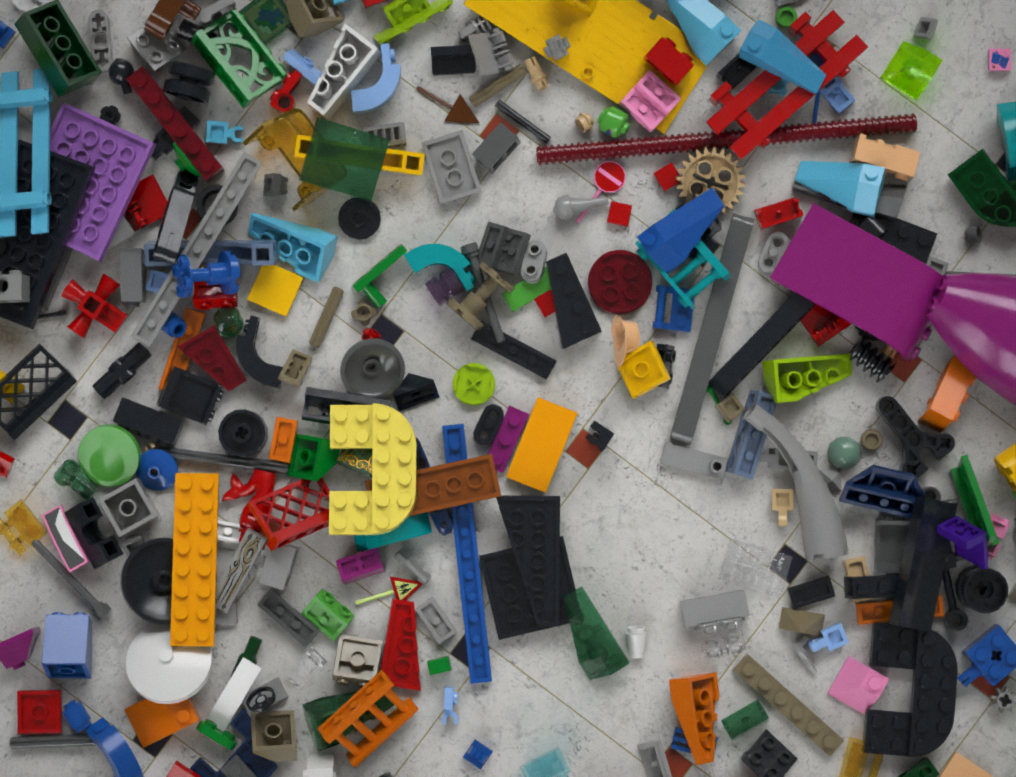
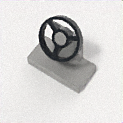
M277 677L248 692L242 703L248 715L251 716V713L257 714L268 709L278 701L288 697V694L280 678Z

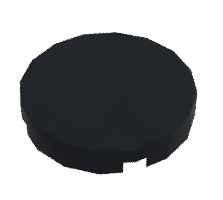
M354 197L342 205L338 221L344 234L352 239L362 240L376 233L380 226L381 216L378 207L370 199Z

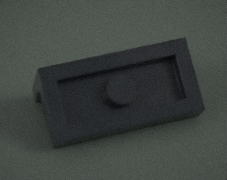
M470 45L431 47L432 74L434 76L475 73L474 54Z

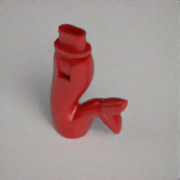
M254 469L248 483L243 484L237 475L233 473L230 479L231 489L223 495L222 501L235 500L256 492L250 499L252 501L274 492L276 475ZM246 504L239 521L240 527L243 528L239 529V532H241L239 542H241L248 528L259 534L262 531L261 526ZM263 504L256 505L260 512L268 513V506Z

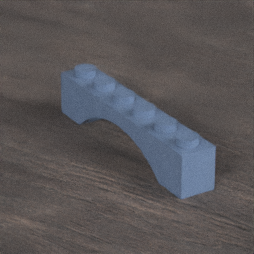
M190 240L181 241L179 252L174 264L177 262L178 257L182 254L183 250L185 249L186 245ZM216 240L202 263H217L218 256L222 251H233L231 255H236L239 264L252 266L274 265L277 262V240ZM148 241L144 244L145 266H171L169 263L152 258L156 241Z

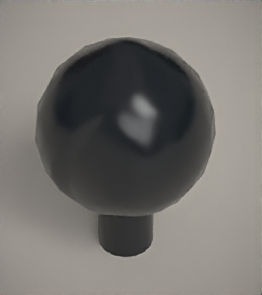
M116 58L109 67V77L113 83L121 85L124 95L132 93L126 78L134 73V68L127 60Z

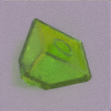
M903 41L880 78L917 100L943 60L924 48Z

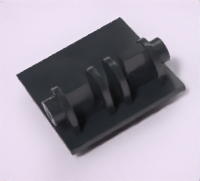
M767 729L752 747L741 756L742 762L758 777H783L798 759Z

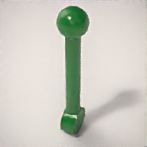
M708 385L706 391L711 394L717 405L720 401L714 392V388ZM723 419V422H724L726 425H729V424L732 423V421L729 422V423H727L726 420Z

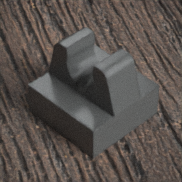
M277 173L265 174L263 196L273 197L287 194V190L281 189V182H288V178Z

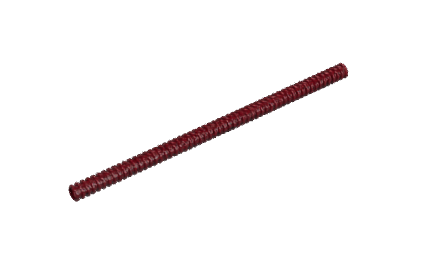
M912 113L911 116H908V114L901 116L900 114L897 117L891 115L890 118L888 116H884V118L878 116L877 119L865 117L864 120H861V118H858L856 121L855 119H851V121L845 119L844 122H841V120L837 122L831 120V123H828V121H824V123L817 122V124L811 122L810 125L808 123H804V125L798 123L797 126L785 124L784 127L780 125L770 134L772 139L770 143L772 145H775L777 142L779 144H782V142L789 144V141H792V143L796 141L802 143L803 140L809 142L811 139L812 141H816V139L822 141L823 138L825 140H829V138L835 140L836 137L848 139L849 136L855 138L860 133L867 135L866 137H869V134H872V136H876V134L882 136L883 133L889 135V133L896 134V132L902 134L903 131L905 133H909V131L915 133L917 130V118ZM739 128L737 131L731 129L730 132L724 130L719 135L714 133V131H711V133L705 131L704 134L697 132L695 135L694 133L690 135L684 133V136H681V134H677V136L671 134L670 137H667V135L661 137L659 135L657 138L651 136L649 139L647 137H644V139L637 137V140H634V138L627 140L625 138L624 141L617 139L615 142L614 140L610 142L604 140V143L600 141L594 143L591 141L590 144H587V142L580 144L579 142L577 145L571 143L569 146L567 144H564V146L557 144V147H554V145H550V147L544 145V148L537 146V163L539 165H542V163L548 165V162H552V164L558 162L561 164L562 161H565V163L571 160L572 162H575V160L582 162V159H585V161L589 159L595 161V158L599 160L605 158L607 160L609 157L615 159L616 156L628 158L629 155H632V157L639 155L641 157L642 154L648 156L651 153L652 155H655V153L662 155V152H665V154H669V152L675 154V151L679 153L685 151L687 153L689 150L695 152L696 149L702 151L705 146L708 150L713 148V146L719 148V150L722 147L729 149L746 132Z

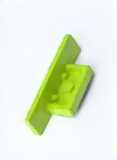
M394 0L382 7L392 26L374 35V38L379 45L382 43L387 44L399 33L409 32L415 24L431 19V15L446 11L453 4V1L436 0L429 4L427 0Z

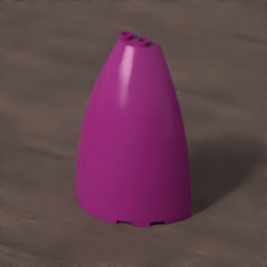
M999 273L944 274L936 286L939 290L936 298L932 297L928 302L927 317L958 360L978 380L1016 406V276Z

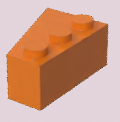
M955 355L947 362L936 384L937 387L932 398H929L926 403L928 407L925 413L917 421L938 433H941L952 421H957L961 413L958 408L960 404L965 403L969 395L966 392L967 388L972 386L976 380V377Z

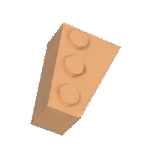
M861 133L855 138L849 163H866L885 167V176L887 174L895 175V179L907 182L908 179L914 178L920 156L919 151L899 145L886 144L880 139H877V141L866 139L867 135Z

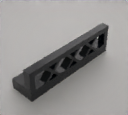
M306 387L302 420L330 424V415L328 414L330 413V405H373V403L391 407L392 401ZM309 406L318 407L321 411L317 415L307 414Z

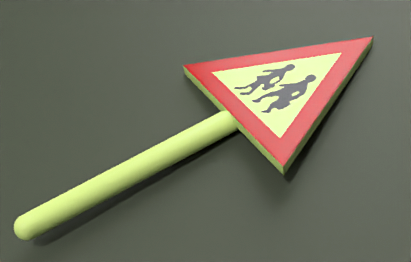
M390 576L393 590L357 600L355 604H362L394 593L396 599L407 600L423 584L416 580Z

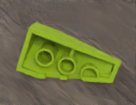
M838 354L762 361L764 384L775 403L798 401L828 385L851 376L852 365L849 360L851 355Z

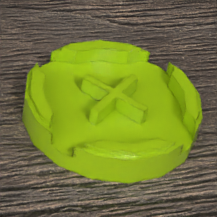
M468 363L455 373L453 390L456 397L462 403L470 406L480 405L487 402L493 395L495 379L492 372L486 366L479 363Z

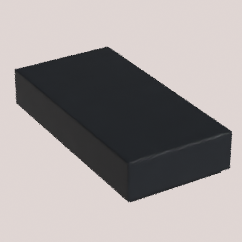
M829 575L787 588L794 609L835 597Z

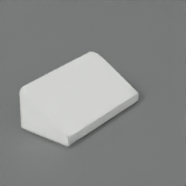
M218 520L217 547L236 551L240 544L241 532H239V529L243 528L239 524Z

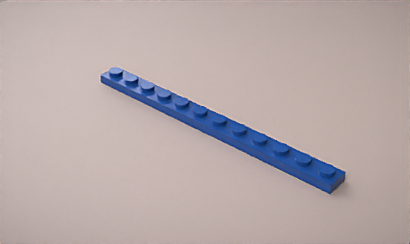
M464 424L442 426L446 463L468 459ZM467 503L451 507L470 683L474 684L491 682L492 675L473 504Z

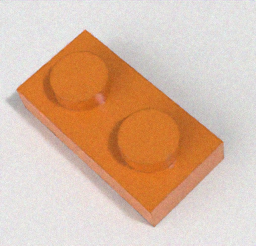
M276 417L269 459L291 463L298 420Z

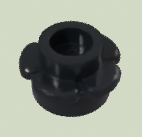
M113 105L105 106L100 111V119L116 125L121 119L118 108Z

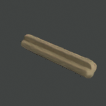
M521 64L517 65L469 97L470 103L477 107L526 74L524 67Z
M333 287L310 338V345L317 348L320 347L344 291L342 289Z

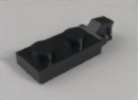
M185 106L180 109V114L192 129L201 122ZM164 127L153 140V143L157 144L152 153V157L155 160L163 153L168 155L174 150L173 143L175 141Z

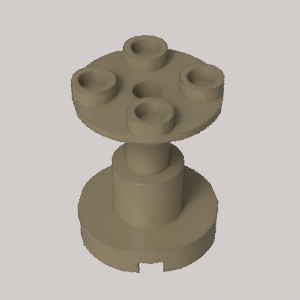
M484 262L479 264L478 267L489 277L475 293L470 291L460 304L452 297L446 303L478 332L484 324L477 317L487 306L485 300L496 287L500 285L510 294L515 289Z

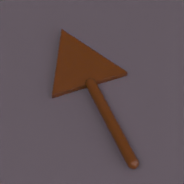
M419 86L416 88L419 92L451 109L444 122L479 123L461 94H459L454 105H451Z

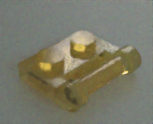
M849 736L838 777H862L868 753L862 752L863 740ZM874 754L868 777L878 776L883 754Z

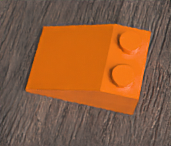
M191 697L173 704L155 703L145 698L124 709L143 748L201 719Z

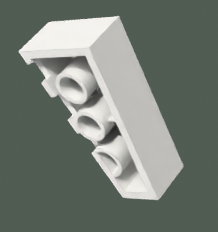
M344 23L340 37L336 40L329 60L327 59L323 73L319 77L307 102L315 112L327 121H329L350 95L351 90H354L381 56L377 47L346 23Z

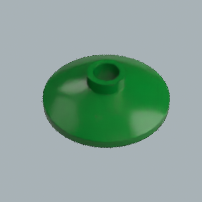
M174 142L173 148L177 160L174 161L182 172L186 169L192 174L201 177L202 175L176 142Z

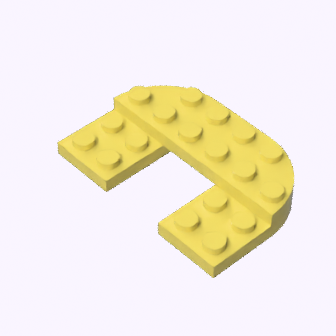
M383 404L330 405V449H372V491H329V535H380L391 532L410 516L416 503L417 441L414 431L408 420L400 412Z

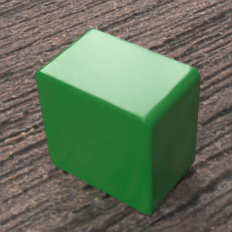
M449 655L427 661L430 675L452 670Z

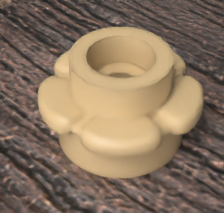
M580 112L579 116L575 118V124L581 132L585 133L586 131L593 130L594 121L588 113Z

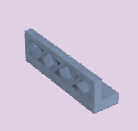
M750 389L725 472L753 480L767 435L762 430L758 431L744 419V415L756 403L773 416L777 403H775L771 394Z

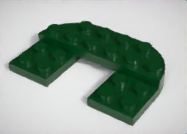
M981 149L947 174L980 218L993 225L1004 227L1016 226V179L1008 183L984 149Z

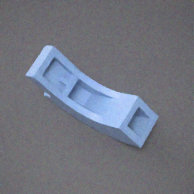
M389 43L381 44L383 72L379 81L367 89L351 90L354 115L369 113L381 108L393 97L399 86L401 66L400 64H392V62H396L395 50L390 49Z

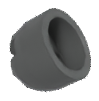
M971 226L965 230L964 234H968V237L965 238L967 242H981L979 226Z

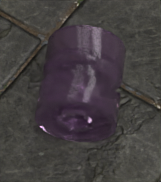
M450 267L440 273L439 279L434 277L424 283L439 307L450 300V295L456 296L465 291Z

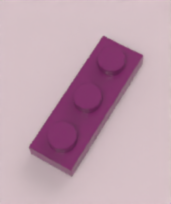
M510 405L488 453L493 454L495 468L504 473L529 416L528 413Z

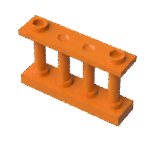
M383 670L378 672L317 728L324 740L329 744L336 739L349 751L345 755L354 768L362 763L419 710L410 697L402 701L391 690L394 684ZM383 695L397 707L388 716L374 704ZM367 710L380 721L372 731L358 719ZM351 724L365 736L356 745L342 733Z

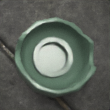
M846 436L832 441L827 451L829 461L835 467L841 469L854 467L860 461L862 455L860 445L853 438Z

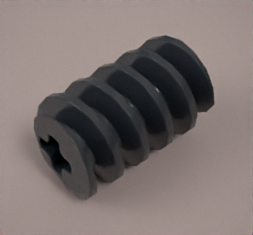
M863 336L850 350L851 356L849 360L852 361L857 358L856 366L864 364L863 372L870 369L869 377L877 374L876 382L879 383L887 377L897 363L890 366L891 358L883 361L885 354L880 353L877 355V347L870 350L872 343L867 342L863 344L865 340Z

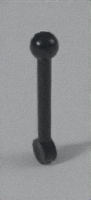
M66 310L42 314L39 315L37 320L62 316L67 313Z

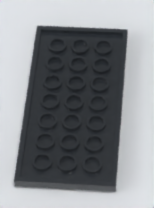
M19 139L17 193L32 192V144ZM50 151V193L52 203L49 205V233L31 234V208L17 210L16 236L0 238V271L2 274H9L11 270L22 271V274L30 276V302L0 303V317L34 330L95 167ZM7 281L3 284V291H6L8 288Z

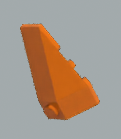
M712 672L669 679L671 700L696 765L714 762L716 735L713 732L714 721H717L718 715L714 712L715 701H719L717 673Z

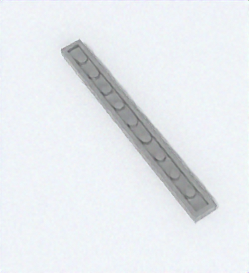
M246 152L242 154L181 254L187 256L192 269L200 267L263 164ZM172 270L131 337L148 347H151L181 298L176 293L177 280L173 276Z

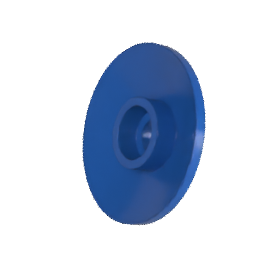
M150 449L141 455V462L136 474L145 487L155 491H162L174 484L175 473H178V466L173 456L167 451ZM152 469H156L158 475H154Z

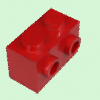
M661 37L643 59L671 84L677 86L694 66L692 63L693 59L685 52L680 53L675 48L677 45L670 38L664 39Z

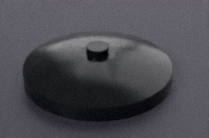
M156 538L138 546L126 559L120 577L122 595L128 607L141 619L158 625L171 624L172 538Z

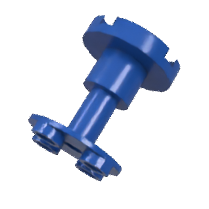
M222 251L218 256L217 263H207L205 268L192 269L187 256L180 255L177 259V264L172 265V274L177 280V296L189 298L192 293L193 282L206 281L208 285L219 284L222 292L226 295L236 294L240 284H236V278H240V267L236 255H231L233 251Z

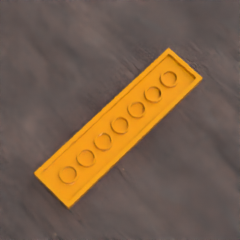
M175 473L171 647H215L219 473Z

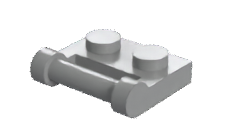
M219 0L203 9L199 13V19L202 24L210 25L214 17L220 14L224 16L233 10V7L236 6L235 1Z

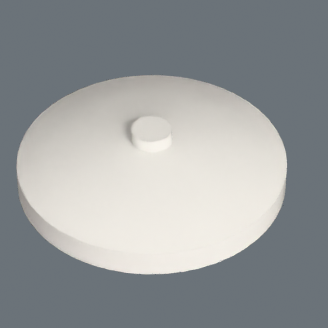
M151 624L143 629L132 641L126 656L127 675L135 690L144 698L160 704L178 703L194 696L206 684L213 667L211 647L170 646L171 624Z

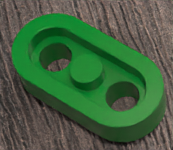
M209 719L205 721L200 720L196 727L198 731L227 749H234L237 741L234 740L236 737L234 734L227 730L224 732L216 728L217 724Z

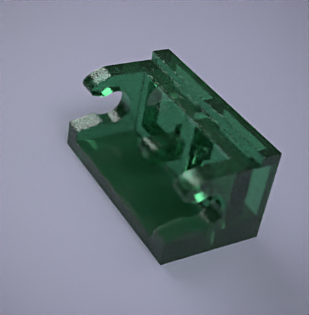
M757 699L724 718L721 722L733 742L769 721V717Z

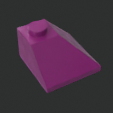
M39 626L0 643V661L6 669L13 667L16 670L26 665L25 661L30 659L41 631Z

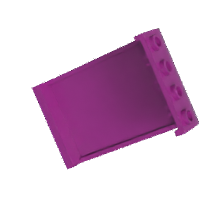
M813 203L770 279L777 285L790 289L875 336L895 349L903 360L910 363L912 358L916 360L921 351L919 346L922 341H927L932 333L930 329L932 323L926 315L927 305L932 297L936 298L939 290L936 286L939 279L943 276L918 259Z

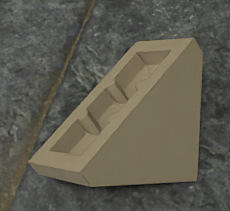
M292 349L278 379L301 388L312 356Z
M782 607L779 628L821 636L820 630L823 629L825 614Z

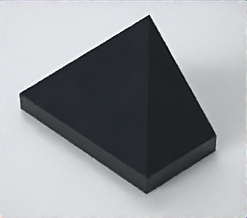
M411 373L407 374L401 385L393 393L399 411L440 397L433 379Z

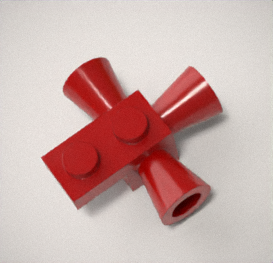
M103 273L94 293L90 290L86 292L72 279L63 290L61 297L79 304L77 308L82 312L67 327L79 336L86 338L94 319L117 333L128 315L106 300L120 287V284Z

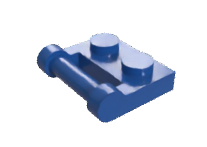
M656 285L658 296L655 322H653L652 328L691 332L693 310L690 306L685 308L677 298L680 295L673 287ZM680 288L684 294L691 290L688 288ZM666 293L672 294L670 323H664Z

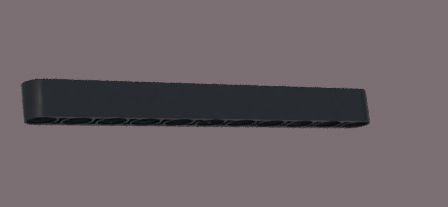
M869 216L859 226L862 230L879 239L888 230L875 216ZM794 293L710 379L708 384L723 398L727 397L816 304Z

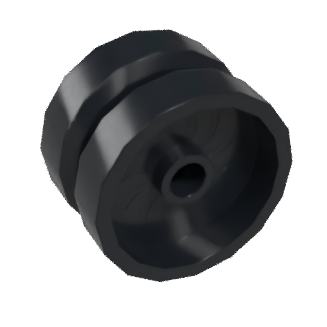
M170 61L168 73L177 79H166L163 91L183 100L208 103L211 92L203 86L213 85L216 73L196 65Z
M246 409L234 410L227 414L220 423L218 429L219 441L223 448L232 455L239 457L253 456L266 445L268 427L264 419L256 412ZM243 429L248 431L244 438L240 435Z

